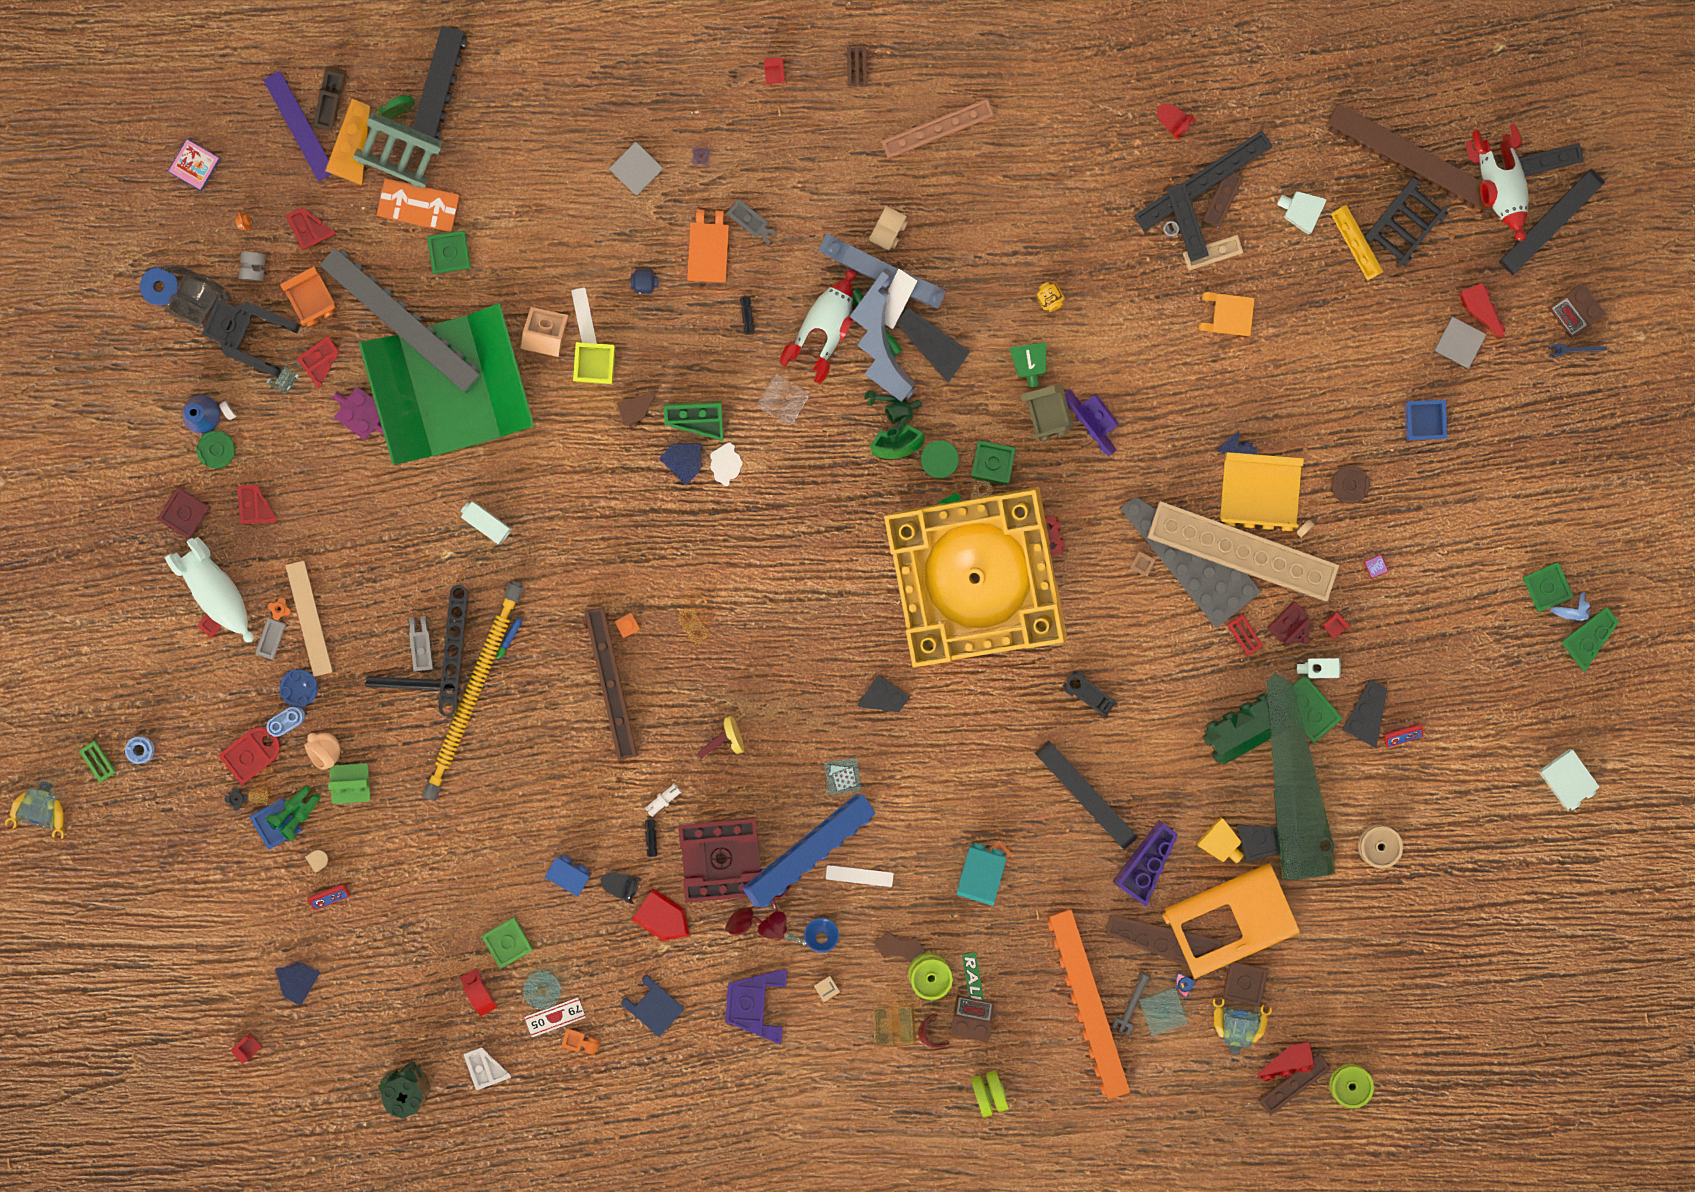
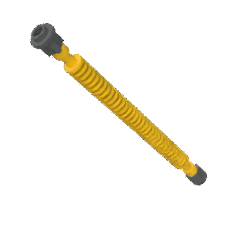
M513 580L512 583H507L508 588L504 595V607L501 615H496L495 618L498 620L494 619L493 621L496 623V625L492 624L491 626L495 629H490V632L493 634L488 633L491 639L486 638V641L489 643H484L487 648H482L485 651L480 653L483 657L479 656L478 659L481 661L476 662L479 666L475 665L474 668L478 670H473V673L476 675H471V678L474 680L469 679V682L472 684H467V687L470 689H465L468 693H464L463 696L466 698L462 697L461 700L464 702L459 703L462 706H458L460 712L457 711L456 714L459 716H454V719L457 721L452 720V723L455 725H450V728L453 730H448L451 734L446 735L449 738L444 740L447 744L443 743L442 746L445 748L441 747L440 749L443 751V753L439 752L438 754L442 757H437V760L440 762L435 761L438 767L435 774L431 776L430 781H427L421 796L429 800L436 801L441 789L440 784L443 780L441 778L445 769L450 768L447 764L451 765L452 762L449 760H453V757L450 755L455 756L453 751H457V748L454 746H459V743L456 741H461L458 737H462L463 734L460 732H465L462 728L467 727L464 723L468 724L469 721L466 718L470 719L471 717L467 714L472 715V711L469 709L474 710V707L471 705H476V702L473 700L477 701L478 698L475 695L479 696L480 693L477 691H482L479 686H484L481 682L485 683L486 680L483 677L487 678L488 676L484 674L489 673V670L486 668L491 669V666L488 664H493V661L490 659L494 660L495 657L492 654L496 655L497 652L494 650H499L496 645H501L498 641L502 642L503 639L500 636L504 637L505 635L501 633L502 631L506 632V629L503 627L508 628V625L505 623H510V620L507 619L511 609L514 608L515 603H518L522 592H525V589L522 588L523 584Z

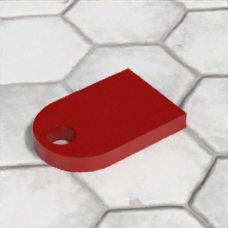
M258 727L248 731L218 755L241 785L267 767L279 755L280 741L278 736L270 735L273 738L271 746H266L263 743V738L266 735H270L267 728Z

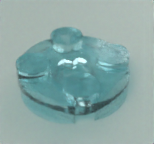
M548 971L532 973L523 985V997L527 1004L533 1008L549 1009L558 1002L561 995V984L558 978ZM539 985L542 987L546 986V995L537 993Z

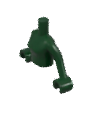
M871 390L867 391L864 396L865 400L870 398L868 400L869 406L874 405L875 400L894 402L885 406V413L892 424L899 422L895 427H890L887 432V436L893 435L890 440L893 443L898 440L899 430L913 419V410L922 407L920 400L908 403L903 399L901 402L892 395H876Z

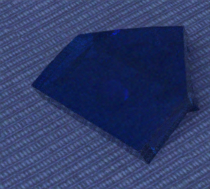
M678 442L671 445L659 459L687 485L703 467V463H701L702 443Z
M298 961L286 967L275 968L283 996L301 1006L320 972Z

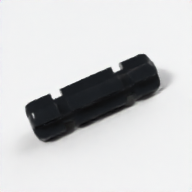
M749 296L740 298L743 324H745L743 326L744 333L752 334L754 333V325H752L751 300Z
M648 819L645 820V828H647V831H645L646 846H648L647 856L656 857L658 853L656 848V830H654L655 820Z

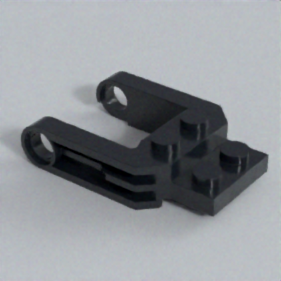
M217 299L202 335L220 342L224 355L279 378L282 371L281 368L239 351L238 347L243 341L252 315L298 334L301 325L249 302L234 307Z

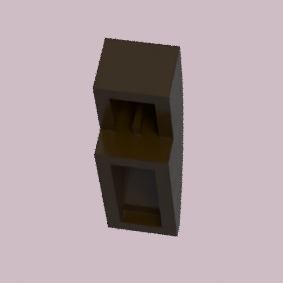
M331 66L325 69L313 126L330 131L333 130L344 88L346 70Z

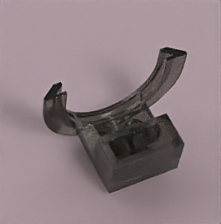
M177 265L159 267V269L165 272L184 276L176 294H172L165 312L195 327H205L218 297L227 302H232L233 300L225 287L199 273Z

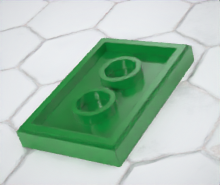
M1306 675L1301 677L1276 699L1312 743L1319 740L1343 719Z

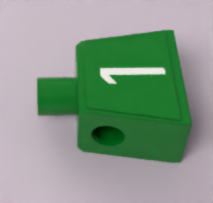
M1046 342L1009 348L1018 378L1027 377L1028 388L1038 387V375L1046 373Z

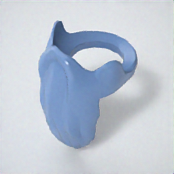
M1582 592L1580 595L1578 609L1550 608L1554 614L1564 619L1586 620L1590 614V610H1588L1590 604L1585 601V592Z

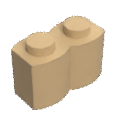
M886 206L869 241L888 251L891 248L895 249L899 238H897L899 231L903 232L908 224V221L905 220L907 216Z

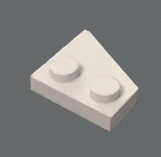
M482 1047L463 1054L476 1090L511 1078L510 1074Z

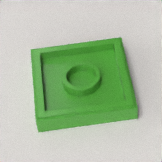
M515 917L481 936L500 969L534 950Z

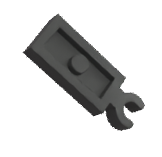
M739 199L727 212L730 218L755 238L761 234L764 242L767 244L771 243L766 238L768 233H772L774 236L777 235L773 229L765 228L769 224L766 220Z

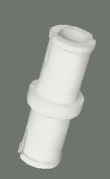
M673 783L672 786L662 794L659 793L657 798L645 807L646 811H649V815L653 817L664 806L667 807L669 802L682 793V791Z

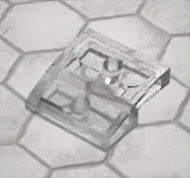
M775 373L756 407L791 427L810 393Z

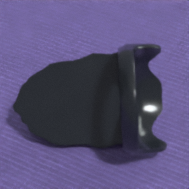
M615 872L605 874L601 878L602 887L607 893L615 895L617 898H622L626 903H634L631 897L636 894L638 889L637 882L642 881L641 878Z

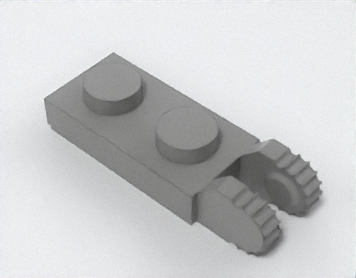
M421 616L422 632H416L414 617L409 618L413 670L433 669L426 616Z

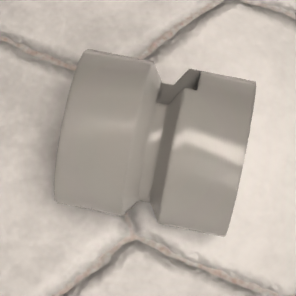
M241 252L240 263L243 266L239 268L238 279L264 281L262 266L265 265L266 254Z

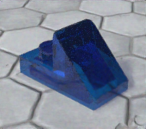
M1238 430L1217 448V452L1257 455V447H1253V443L1241 442V446H1239Z

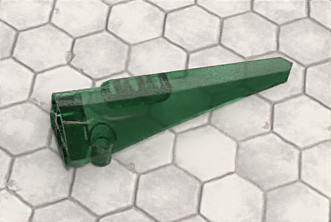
M1274 673L1266 682L1275 784L1276 829L1281 859L1279 858L1280 878L1282 880H1298L1335 874V845L1332 840L1293 683ZM1329 841V848L1322 850L1320 848L1321 842Z

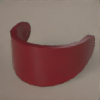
M937 1013L925 1018L918 1029L921 1042L932 1048L944 1047L950 1044L945 1042L940 1045H934L926 1036V1026L931 1019L938 1016Z

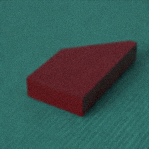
M726 731L722 732L697 752L700 759L728 739Z

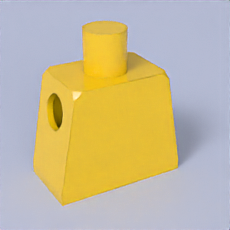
M1221 817L1196 843L1200 848L1222 862L1230 857L1237 864L1244 856L1237 849L1241 841Z

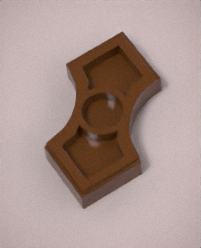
M888 932L873 942L883 958L897 955L904 957L911 963L915 957L926 953L916 937L903 940L896 938L891 932Z

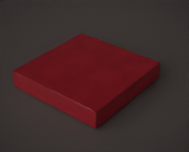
M177 487L157 520L187 539H191L211 507L180 487Z

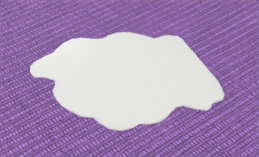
M731 443L723 445L710 454L712 459L710 467L714 472V478L724 486H728L730 479L738 476L742 466V460L734 452L735 446Z

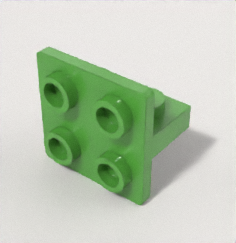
M367 763L334 765L330 768L328 790H331L332 804L370 801L369 768Z

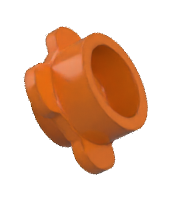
M238 212V216L235 217L237 227L240 230H251V217L246 212Z
M279 598L277 602H271L268 605V609L272 611L273 619L279 620L284 615L288 616L291 612L284 598Z

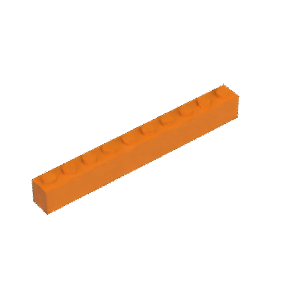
M1069 908L1050 914V920H1047L1050 932L1054 931L1056 937L1052 939L1055 949H1060L1061 956L1058 958L1061 967H1065L1067 975H1064L1067 986H1072L1073 993H1070L1073 1004H1077L1079 1008L1076 1014L1079 1023L1083 1022L1085 1027L1082 1030L1085 1041L1089 1040L1091 1045L1088 1051L1091 1059L1095 1058L1097 1064L1093 1066L1096 1076H1101L1103 1084H1100L1102 1095H1107V1098L1111 1099L1130 1093L1072 910Z

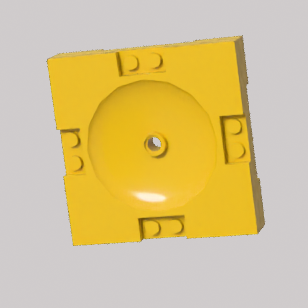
M1039 487L897 511L884 516L890 551L893 554L913 667L1021 648L1062 643L1067 639ZM972 573H977L980 576L979 582L972 580Z

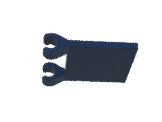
M1558 343L1548 347V349H1555L1554 355H1548V357L1555 358L1565 353L1601 352L1607 350V346L1567 347Z
M645 975L642 978V983L650 988L649 992L636 1006L626 997L621 1001V1004L660 1037L685 1008L648 975Z

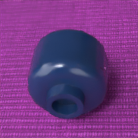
M636 269L634 274L631 273V289H634L635 293L652 294L654 287H658V276H654L652 269Z

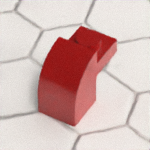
M477 968L460 977L464 986L463 989L470 1003L480 1016L497 1008L493 995L485 986Z

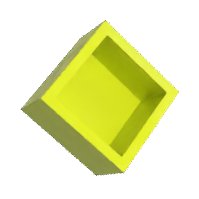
M576 342L573 381L613 385L616 346Z

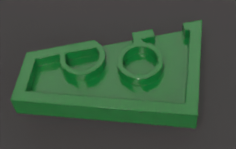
M1605 607L1563 639L1561 644L1581 670L1586 672L1588 666L1619 622L1608 607Z

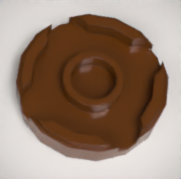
M1347 466L1339 469L1334 474L1331 488L1334 496L1339 501L1346 504H1354L1367 496L1370 482L1368 476L1361 468Z

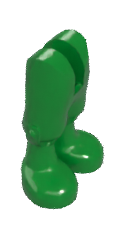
M308 785L300 789L291 799L286 800L284 809L276 815L269 814L265 818L268 824L278 830L286 818L294 812L295 814L292 819L279 831L290 842H293L296 838L295 828L298 823L308 820V815L321 799L315 793L313 797L308 799L309 801L306 804L302 801L311 791Z

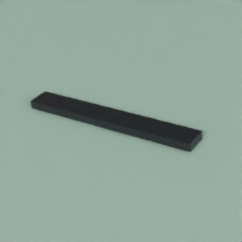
M1261 130L1186 180L1185 184L1191 201L1271 149L1273 145L1264 132ZM1168 193L1134 215L1135 220L1144 233L1174 213Z

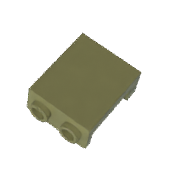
M1062 384L1021 394L1022 402H1028L1036 433L1032 435L1033 439L1039 438L1040 441L1051 439V434L1056 433L1057 437L1068 434L1067 430L1074 428Z

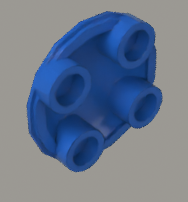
M301 669L288 672L282 678L279 686V693L283 700L294 707H305L315 699L318 691L317 681L314 676L308 671Z

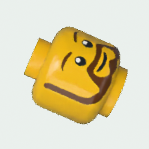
M1046 282L1039 286L1040 290L1037 292L1036 298L1043 310L1053 312L1063 306L1062 302L1065 297L1057 284Z

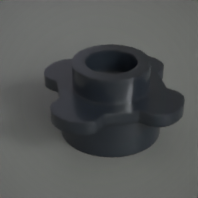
M233 788L229 796L225 797V802L229 803L233 810L236 811L240 810L241 805L248 800L247 795H243L239 788Z

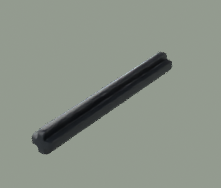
M366 677L365 686L440 690L441 680ZM450 684L446 686L445 690L455 691V687Z

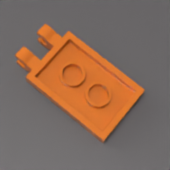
M697 209L696 223H690L687 281L726 283L729 225H723L724 211L716 210L715 224H704L705 210Z

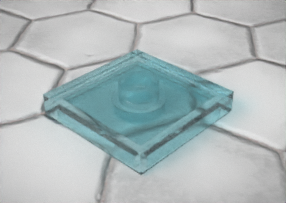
M1175 987L1139 999L1151 1036L1188 1024Z

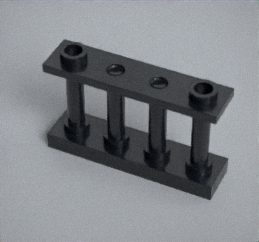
M1415 178L1408 182L1364 236L1368 244L1372 240L1374 242L1377 241L1397 257L1399 261L1395 266L1398 268L1409 263L1412 259L1410 255L1438 220L1442 222L1448 215L1446 210L1449 206L1446 204L1440 209L1418 191L1419 188L1416 186L1420 182ZM1408 196L1416 198L1436 215L1429 224L1406 206L1407 203L1404 201ZM1396 211L1404 213L1424 230L1417 239L1394 221L1395 218L1392 216ZM1384 226H1389L1411 244V247L1405 254L1382 236L1380 230Z

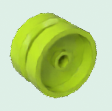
M931 952L922 953L915 957L909 965L908 977L915 993L921 998L927 1000L940 999L950 990L953 982L952 972L945 959L940 955Z
M1347 1063L1338 1066L1331 1073L1329 1090L1335 1100L1342 1106L1350 1109L1360 1108L1366 1105L1372 1098L1374 1082L1370 1074L1361 1066ZM1351 1083H1354V1085H1352V1089H1349V1085Z
M996 1069L986 1073L988 1085L984 1084L983 1078L980 1075L970 1078L983 1118L993 1115L992 1102L995 1103L999 1113L1009 1110L1005 1099L1007 1096L1002 1081H999Z

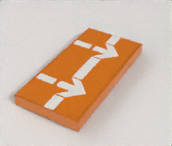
M384 178L376 216L452 232L460 195L427 187H415L409 183Z

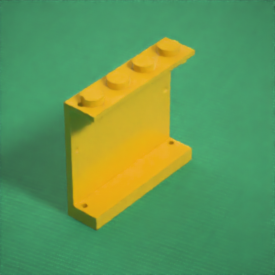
M1225 453L1220 522L1236 527V523H1243V527L1255 528V525H1263L1262 529L1274 530V526H1281L1284 531H1293V528H1298L1297 515L1300 477L1304 458Z

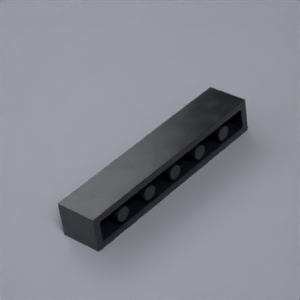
M441 26L413 126L414 130L440 140L442 130H439L440 124L445 122L447 112L444 111L445 106L450 104L452 93H449L451 85L454 86L457 79L455 74L456 67H460L462 62V56H460L461 49H465L467 44V37H465L466 34L463 31L446 26Z

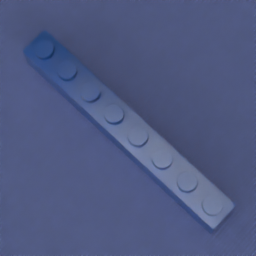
M855 794L743 886V891L754 906L763 908L768 906L776 895L779 896L787 890L786 887L800 880V875L805 871L812 870L817 861L825 859L829 855V851L841 846L846 837L854 835L858 831V827L872 820L871 817L876 812L864 795Z

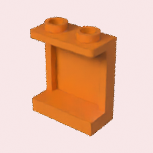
M312 267L280 284L297 313L302 326L307 325L311 327L318 323L317 319L323 316L328 318L335 314L334 310L338 309L316 267Z

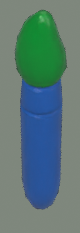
M521 617L517 618L512 624L497 651V659L502 658L506 654L508 646L521 626Z

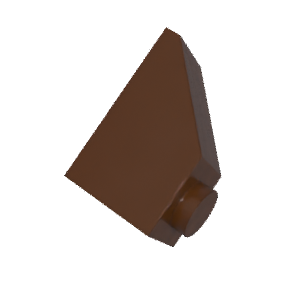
M655 392L618 403L624 426L629 425L630 428L641 425L640 422L644 421L656 397Z

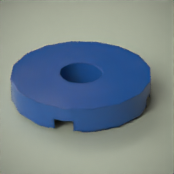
M161 267L152 268L145 272L141 278L140 291L146 301L153 305L162 306L169 304L175 299L179 290V284L174 273ZM158 281H162L165 286L161 292H157L154 288L155 283Z

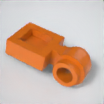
M567 1028L561 1047L580 1052L581 1047L585 1048L584 1052L595 1055L599 1050L600 1044L596 1038L588 1037V1040H584L585 1033Z

